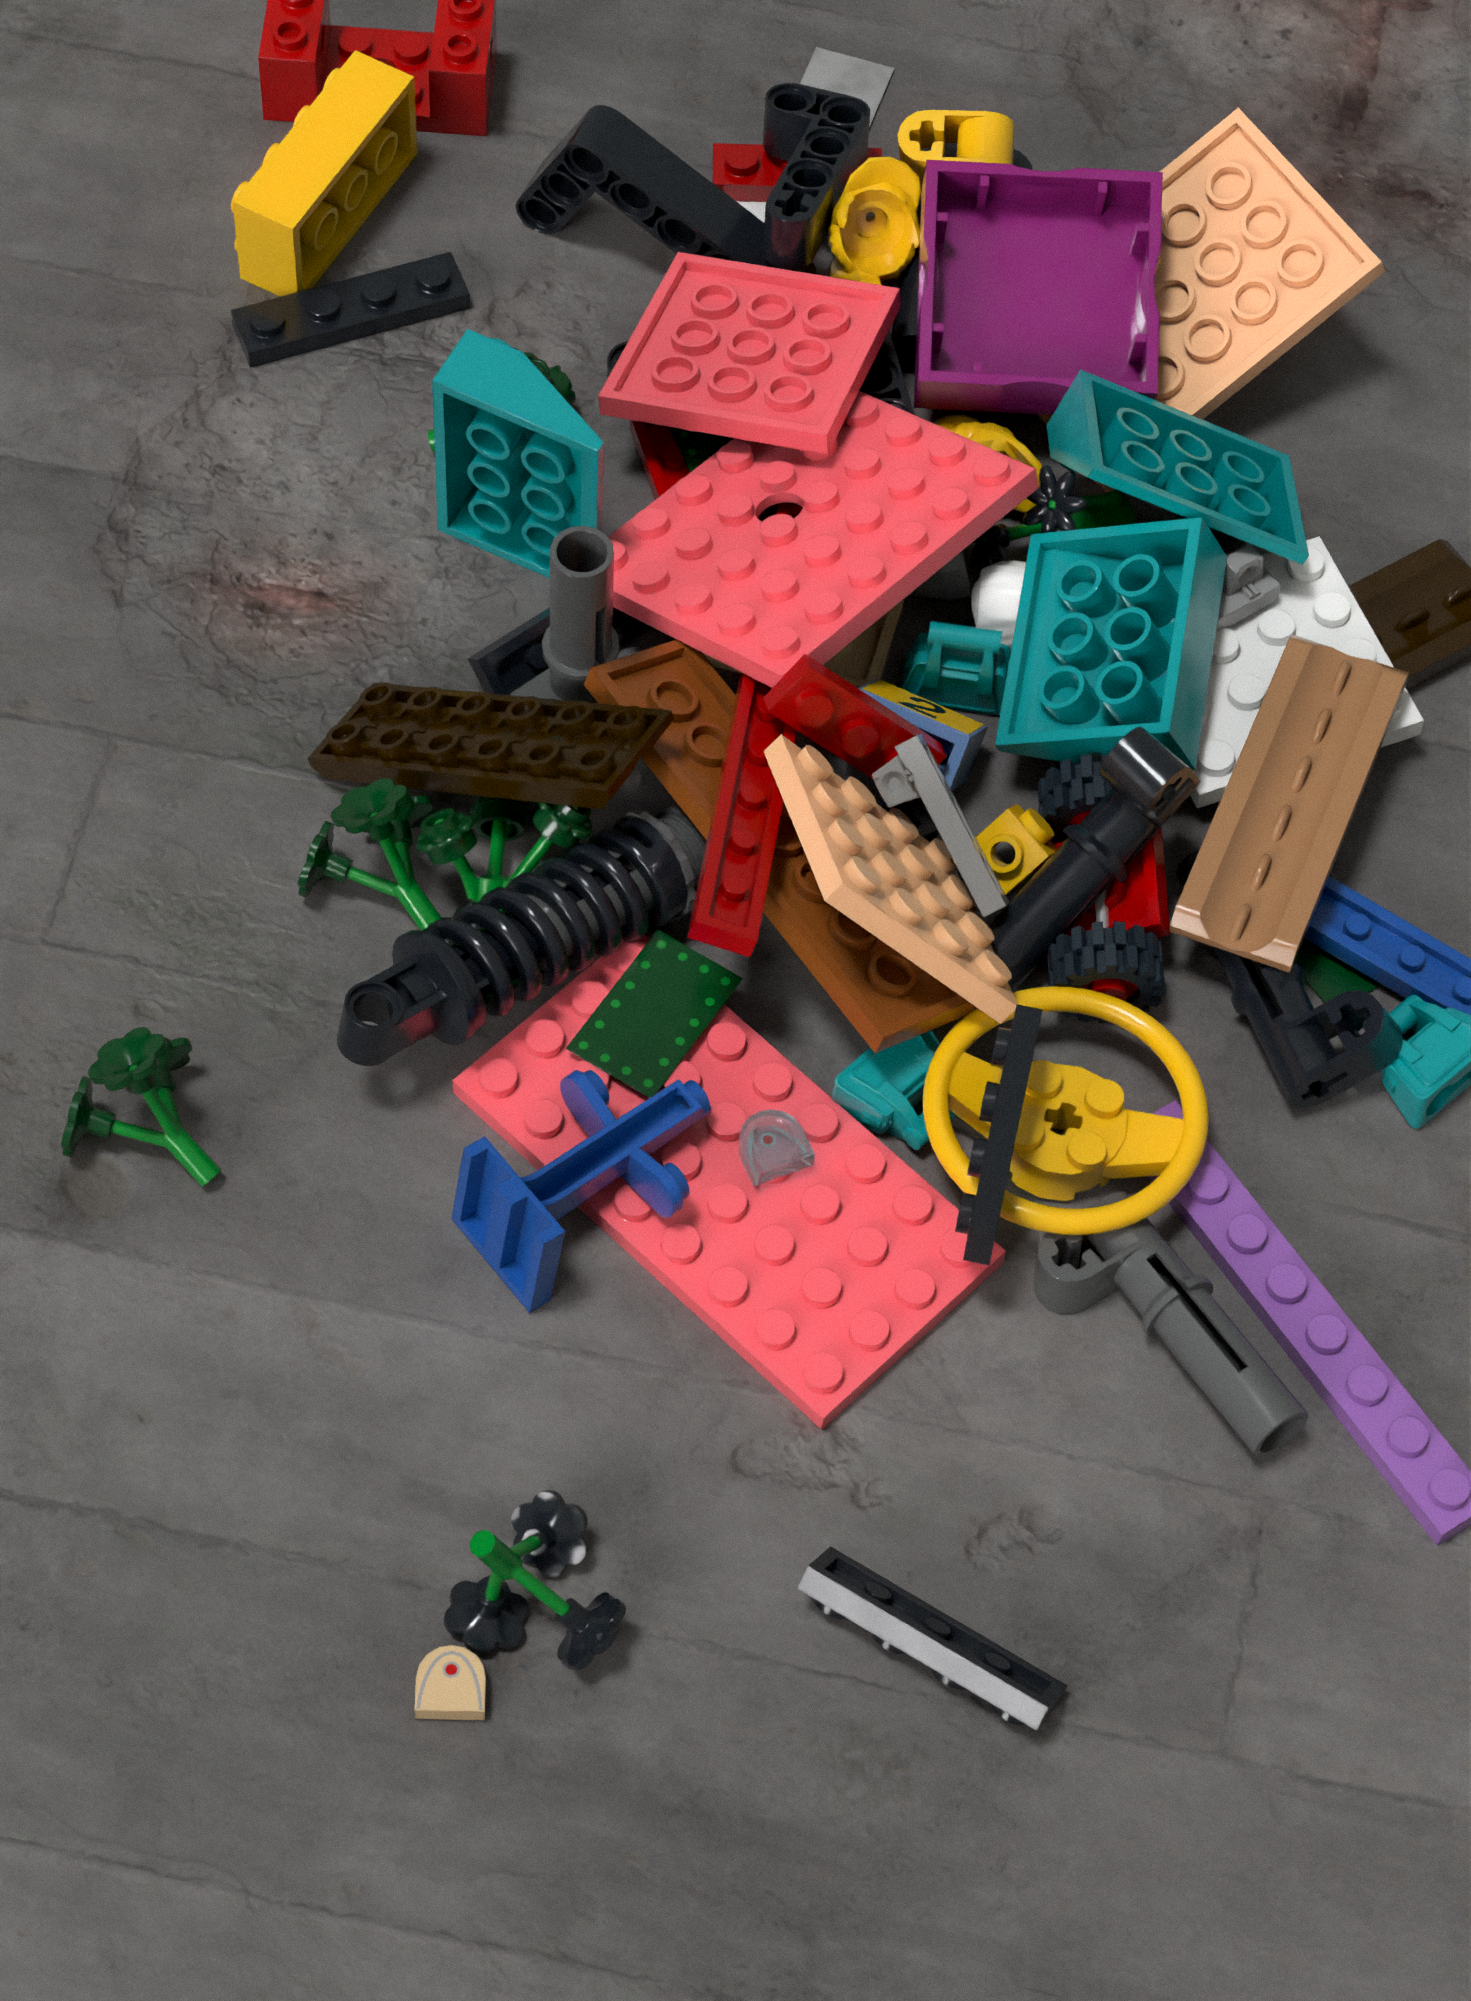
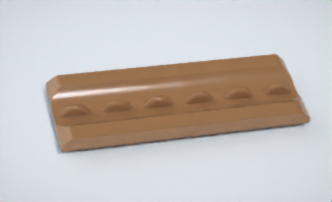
M1293 634L1289 637L1177 902L1169 932L1289 973L1291 972L1408 681L1409 672L1369 659L1350 656L1333 647Z

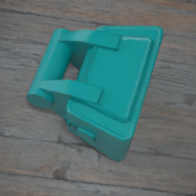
M930 621L929 633H920L905 653L899 688L947 709L1000 716L1011 649L1008 645L1000 644L1002 631Z
M1412 994L1389 1014L1400 1026L1402 1035L1410 1028L1415 1034L1407 1041L1402 1039L1401 1050L1396 1059L1386 1068L1382 1069L1381 1073H1383L1382 1083L1406 1121L1412 1128L1418 1129L1424 1126L1471 1085V1015L1451 1007L1443 1009L1436 1004L1424 1002L1420 997Z
M930 1030L878 1053H874L869 1048L836 1076L831 1093L832 1100L844 1108L865 1128L878 1134L888 1132L894 1137L905 1140L911 1148L919 1150L929 1141V1137L926 1131L923 1112L918 1116L914 1107L923 1100L924 1081L935 1051L941 1043L933 1030ZM949 1109L950 1120L952 1121L957 1115Z

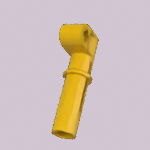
M965 110L917 111L906 117L900 125L897 135L899 160L907 163L919 176L921 188L926 160L1013 165L1015 125L1008 116L997 112ZM946 143H957L956 157H946ZM923 148H931V151H923Z

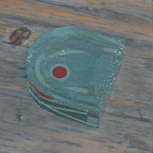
M773 1109L759 1111L750 1116L741 1127L738 1150L753 1186L814 1165L815 1153L803 1128L794 1117L786 1112Z

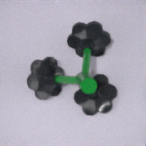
M545 1490L538 1493L532 1503H523L513 1511L511 1521L517 1535L515 1536L513 1546L510 1548L488 1530H481L473 1535L469 1544L470 1551L491 1569V1574L481 1579L478 1583L461 1581L455 1584L449 1598L451 1606L444 1615V1626L452 1635L463 1637L466 1648L476 1654L489 1653L496 1646L503 1649H512L517 1646L523 1637L522 1623L528 1617L529 1604L521 1595L510 1592L508 1584L504 1581L514 1579L556 1612L555 1620L567 1629L566 1636L559 1645L557 1656L564 1663H568L573 1669L581 1670L592 1661L595 1655L603 1653L611 1646L617 1635L616 1626L623 1619L626 1606L608 1592H603L595 1597L588 1607L584 1608L573 1598L562 1599L522 1567V1561L525 1563H535L543 1575L556 1577L564 1573L568 1565H575L584 1561L589 1553V1543L583 1534L588 1524L585 1511L576 1504H565L558 1492Z

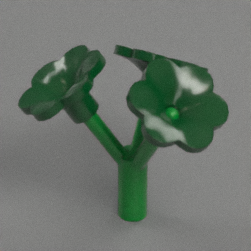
M390 778L378 779L367 787H356L345 793L341 798L342 804L331 812L330 817L333 823L325 821L319 834L315 836L311 843L306 863L299 876L298 886L300 888L298 895L307 898L314 885L323 876L341 883H345L349 879L397 898L421 931L426 929L430 923L442 917L415 881L409 847L413 845L411 829L420 827L421 823L430 816L429 812L433 809L431 798L428 796L413 797L408 793L404 785H395ZM334 825L345 827L346 831L351 834L368 833L372 841H379L398 884L352 866L353 860L335 854L332 846L335 835L333 833Z
M139 1027L128 1032L123 1038L112 1039L105 1043L98 1050V1060L88 1070L89 1077L83 1076L81 1078L78 1091L74 1094L71 1101L68 1122L65 1126L61 1142L63 1155L72 1157L78 1142L86 1133L108 1139L113 1133L167 1148L201 1187L221 1171V1168L182 1127L172 1095L176 1085L171 1071L180 1069L190 1062L189 1053L193 1049L190 1040L187 1038H177L170 1041L168 1038L163 1037L162 1034H151L148 1028ZM92 1082L94 1084H104L109 1091L121 1090L129 1085L134 1094H141L165 1133L115 1120V1113L96 1109L92 1100Z

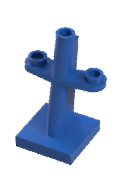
M574 1070L561 1080L560 1090L567 1108L589 1138L538 1171L525 1177L517 1175L485 1136L463 1148L451 1219L529 1313L551 1301L565 1236V1230L557 1221L621 1176L662 1217L669 1218L683 1207V1200L690 1194L685 1176L674 1164L667 1163L662 1166L650 1155L698 1120L710 1114L711 1106L709 1099L698 1083L689 1080L683 1084L678 1079L620 1118L615 1119L607 1107L609 1094L602 1079L592 1070H587L584 1073Z

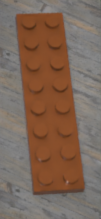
M677 639L590 668L584 686L598 704L639 706L641 708L672 711L674 716L673 722L657 743L645 751L641 758L707 840L736 698L734 692L700 651ZM783 802L763 912L874 1053L950 1023L972 1012L975 1008L973 1004L824 901L788 810Z

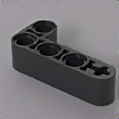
M796 83L778 84L766 92L763 147L771 156L788 161L765 206L763 256L771 265L791 270L805 267L814 260L828 234L834 207L840 199L850 175L867 160L871 110L862 99Z

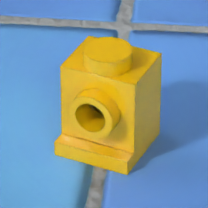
M1019 804L1006 809L976 836L1006 896H1009L1036 872L1057 850V847L1050 841L1054 837V832L1046 820L1032 808L1024 811ZM999 842H1007L1013 846L1015 859L1011 864H1006L996 853V847Z

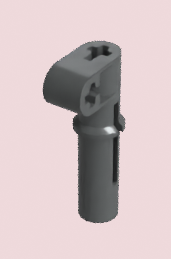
M573 526L561 531L553 539L550 547V626L546 629L542 639L543 658L549 668L510 695L598 703L584 686L588 672L592 667L616 660L620 653L618 634L612 627L614 550L608 536L600 530L588 526Z
M1123 1191L1115 1192L1087 1208L1112 1204L1130 1196ZM1148 1218L1124 1228L1104 1233L1087 1235L1046 1233L1042 1236L1037 1248L1033 1291L1039 1302L1046 1308L1060 1314H1073L1090 1307L1116 1290L1121 1289L1143 1316L1142 1327L1146 1335L1151 1338L1160 1337L1255 1456L1263 1457L1277 1451L1294 1438L1305 1426L1308 1420V1413L1211 1296L1213 1284L1204 1276H1195ZM1086 1246L1088 1250L1083 1253L1080 1269H1078L1081 1247Z

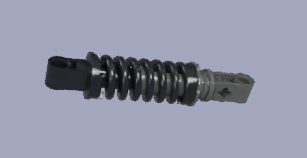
M672 805L658 813L656 818L645 810L633 809L627 812L626 816L617 819L612 829H603L591 835L586 844L577 843L572 848L564 850L559 858H550L538 864L533 873L524 872L510 880L506 888L497 887L485 893L479 902H469L456 909L451 918L442 917L430 923L422 931L410 930L400 935L393 945V966L366 981L354 985L347 992L337 1034V1045L340 1052L345 1058L355 1064L374 1066L385 1062L391 1056L430 1034L449 1045L462 1044L469 1040L474 1032L483 1027L487 1017L486 1014L493 1017L504 1016L511 1012L515 999L527 1002L536 998L542 984L549 987L561 984L565 981L569 970L583 971L591 967L596 955L607 957L617 952L622 940L627 942L636 941L644 937L645 932L654 927H660L670 921L681 919L684 915L693 911L696 896L695 889L697 890L707 840L679 805ZM362 1021L373 1022L377 1025H368Z

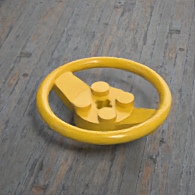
M1058 986L1029 988L1013 992L1018 1005L1042 1009V1012H1071L1097 1017L1113 1023L1136 1036L1160 1058L1172 1076L1179 1092L1183 1119L1125 1109L1123 1105L1124 1092L1116 1082L1104 1079L1082 1067L1054 1064L1047 1060L1033 1061L1009 1169L1012 1172L1011 1180L1017 1187L1039 1198L1068 1201L1074 1199L1076 1192L1090 1190L1099 1183L1100 1187H1103L1111 1178L1158 1177L1150 1185L1126 1199L1108 1205L1082 1209L1046 1206L1020 1198L1005 1190L1000 1217L1020 1226L1041 1232L1062 1235H1087L1118 1230L1153 1215L1176 1197L1188 1183L1199 1165L1206 1145L1209 1124L1208 1103L1203 1082L1190 1055L1172 1033L1156 1019L1141 1009L1113 996L1088 989ZM978 1008L961 1019L944 1037L935 1051L927 1070L922 1097L926 1131L940 1164L964 1193L974 1195L977 1193L980 1178L967 1176L970 1159L961 1148L955 1136L949 1109L988 1139L991 1122L979 1120L987 1081L1000 1084L1003 1069L991 1066L990 1063L965 1052L982 1035L1000 1025V1023ZM1015 1011L1002 1023L1014 1019ZM1052 1129H1061L1066 1131L1065 1135H1059L1052 1132Z

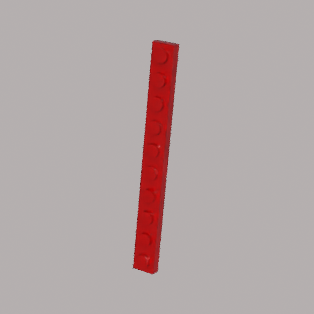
M791 502L778 503L775 505L773 515L787 514L795 518L802 511L803 507ZM741 672L687 938L750 957L758 941L784 802L763 751L781 734L795 743L797 730L768 712L763 698L772 688Z

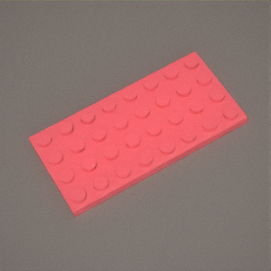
M646 935L633 942L622 940L617 952L607 957L601 956L592 963L591 967L580 973L452 1080L453 1093L537 1170L589 1138L567 1108L560 1090L561 1080L574 1070H579L583 1073L587 1070H592L602 1079L609 1094L607 1107L615 1119L620 1118L649 1099V1097L566 1049L648 943L650 938ZM724 1004L658 1091L660 1092L678 1079L683 1084L692 1080L698 1083L705 1091L711 1106L709 1115L698 1120L650 1155L662 1166L667 1163L674 1164L685 1176L690 1194L683 1200V1207L669 1218L662 1217L620 1176L579 1205L578 1208L822 1430L1004 1263L1006 1251L994 1241L990 1265L963 1260L968 1235L955 1232L959 1209L844 1108L835 1103L828 1094ZM770 1126L777 1128L788 1135L801 1148L811 1165L807 1164L801 1153L786 1137L771 1129H763L755 1134L751 1146L752 1166L758 1183L754 1184L748 1162L750 1137L759 1127ZM770 1135L774 1137L776 1144L772 1149L761 1147L760 1139L763 1136Z

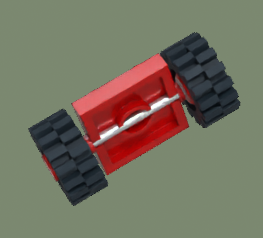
M1091 755L1080 756L1081 763L1076 765L1071 759L1060 762L1061 771L1051 767L1045 772L1046 778H1040L1037 789L1039 814L1052 828L1054 837L1050 841L1057 849L1068 837L1063 830L1068 825L1080 824L1111 789L1100 776V769L1107 755H1102L1101 761L1092 762ZM1162 827L1127 865V878L1123 883L1115 879L1067 934H1060L1056 937V944H1050L1048 955L1045 957L1048 960L1049 986L1082 988L1104 993L1121 999L1145 1013L1150 1012L1149 1006L1157 1007L1162 1002L1161 996H1165L1166 991L1161 941L1158 942L1157 938L1170 935ZM1061 1012V1014L1065 1015L1068 1018L1076 1014L1071 1012ZM1077 1013L1078 1021L1088 1022L1092 1017ZM1098 1018L1099 1023H1110Z

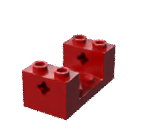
M267 0L258 55L263 120L294 122L301 108L305 105L310 106L323 91L324 84L331 71L335 68H341L356 50L414 76L416 131L487 137L497 56L496 0H438L434 33L331 25L329 0Z

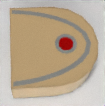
M455 1645L438 1647L428 1653L419 1664L416 1675L415 1719L485 1720L486 1677L484 1666L477 1655L465 1647Z

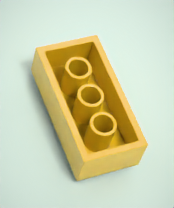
M356 50L341 68H335L331 71L326 79L323 91L310 106L305 105L301 108L295 118L293 128L280 144L274 143L268 149L259 170L249 182H242L233 195L231 212L234 213L236 232L234 247L238 253L241 279L280 297L314 287L417 155L414 76Z

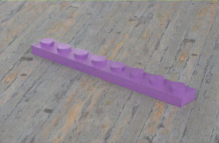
M1176 1100L1152 1113L1183 1119L1182 1107ZM1206 1140L1205 1149L1198 1167L1179 1194L1169 1202V1205L1438 1546L1471 1525L1470 1469L1209 1141ZM1148 1176L1151 1182H1153L1158 1177Z

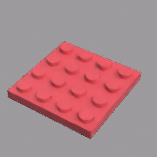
M678 252L598 395L600 415L794 448L806 452L828 454L900 309V288Z

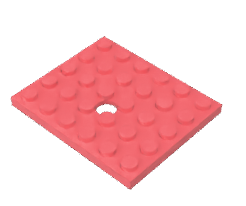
M859 391L828 454L806 452L794 448L734 438L608 536L614 550L613 607L773 688L804 654L824 665L1039 488L1036 468ZM791 502L803 507L802 511L795 518L787 514H776L766 518L763 522L758 519L759 515L766 508L774 504Z

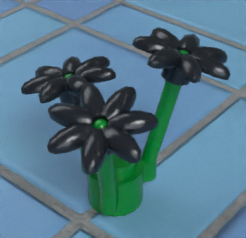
M1043 465L1039 472L1040 487L1027 497L1036 506L1023 517L1024 524L1008 528L1004 524L993 525L972 542L977 543L972 552V563L976 566L983 564L985 568L999 561H1007L1002 548L1008 547L1012 540L1029 537L1031 534L1057 532L1058 529L1060 531L1135 524L1134 510L1130 502L1117 489L1099 495L1073 496L1070 492L1075 483V473L1073 471L1066 472L1056 481L1052 468L1049 465Z

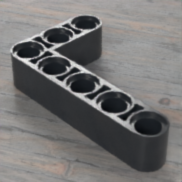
M596 105L585 113L543 160L515 205L518 216L529 228L542 234H555L596 192L676 254L682 252L778 268L767 262L763 256L764 222L625 115L605 105ZM813 262L799 269H791L792 271L817 275Z

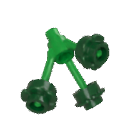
M479 796L470 808L473 817L463 813L456 814L452 808L437 811L421 823L422 833L418 837L416 846L419 852L427 853L431 862L435 865L452 862L462 879L467 898L472 899V902H479L485 893L497 887L506 888L510 880L524 872L532 873L554 843L570 849L581 838H589L592 833V823L589 819L591 809L539 803L540 808L533 816V822L542 833V836L510 878L501 876L505 841H513L522 837L525 824L531 821L532 811L528 808L525 801ZM473 825L479 835L491 840L487 875H475L465 857V854L477 843V838L471 829Z

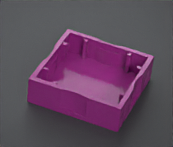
M926 160L921 195L913 408L1053 415L1080 369L1156 400L1158 394L1159 311L1155 298L1154 279L1161 251L1163 172L1096 168L1038 171L1002 163Z

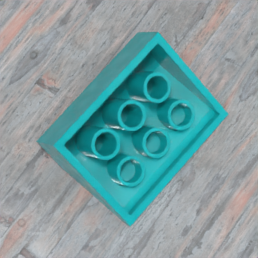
M467 329L432 380L437 527L443 533L550 578V547L553 539L561 531L573 526H588L602 532L604 442L522 351L512 348L501 339L489 338Z
M1080 369L1047 423L1050 458L1056 460L1069 471L1080 473L1087 478L1183 517H1202L1208 527L1303 565L1309 553L1289 455Z
M1202 517L1031 534L995 742L999 752L1061 762L1071 759L1074 764H1080V756L1091 755L1092 762L1101 761L1102 755H1108L1127 733L1140 726L1146 729L1192 770H1196L1227 561L1225 552Z

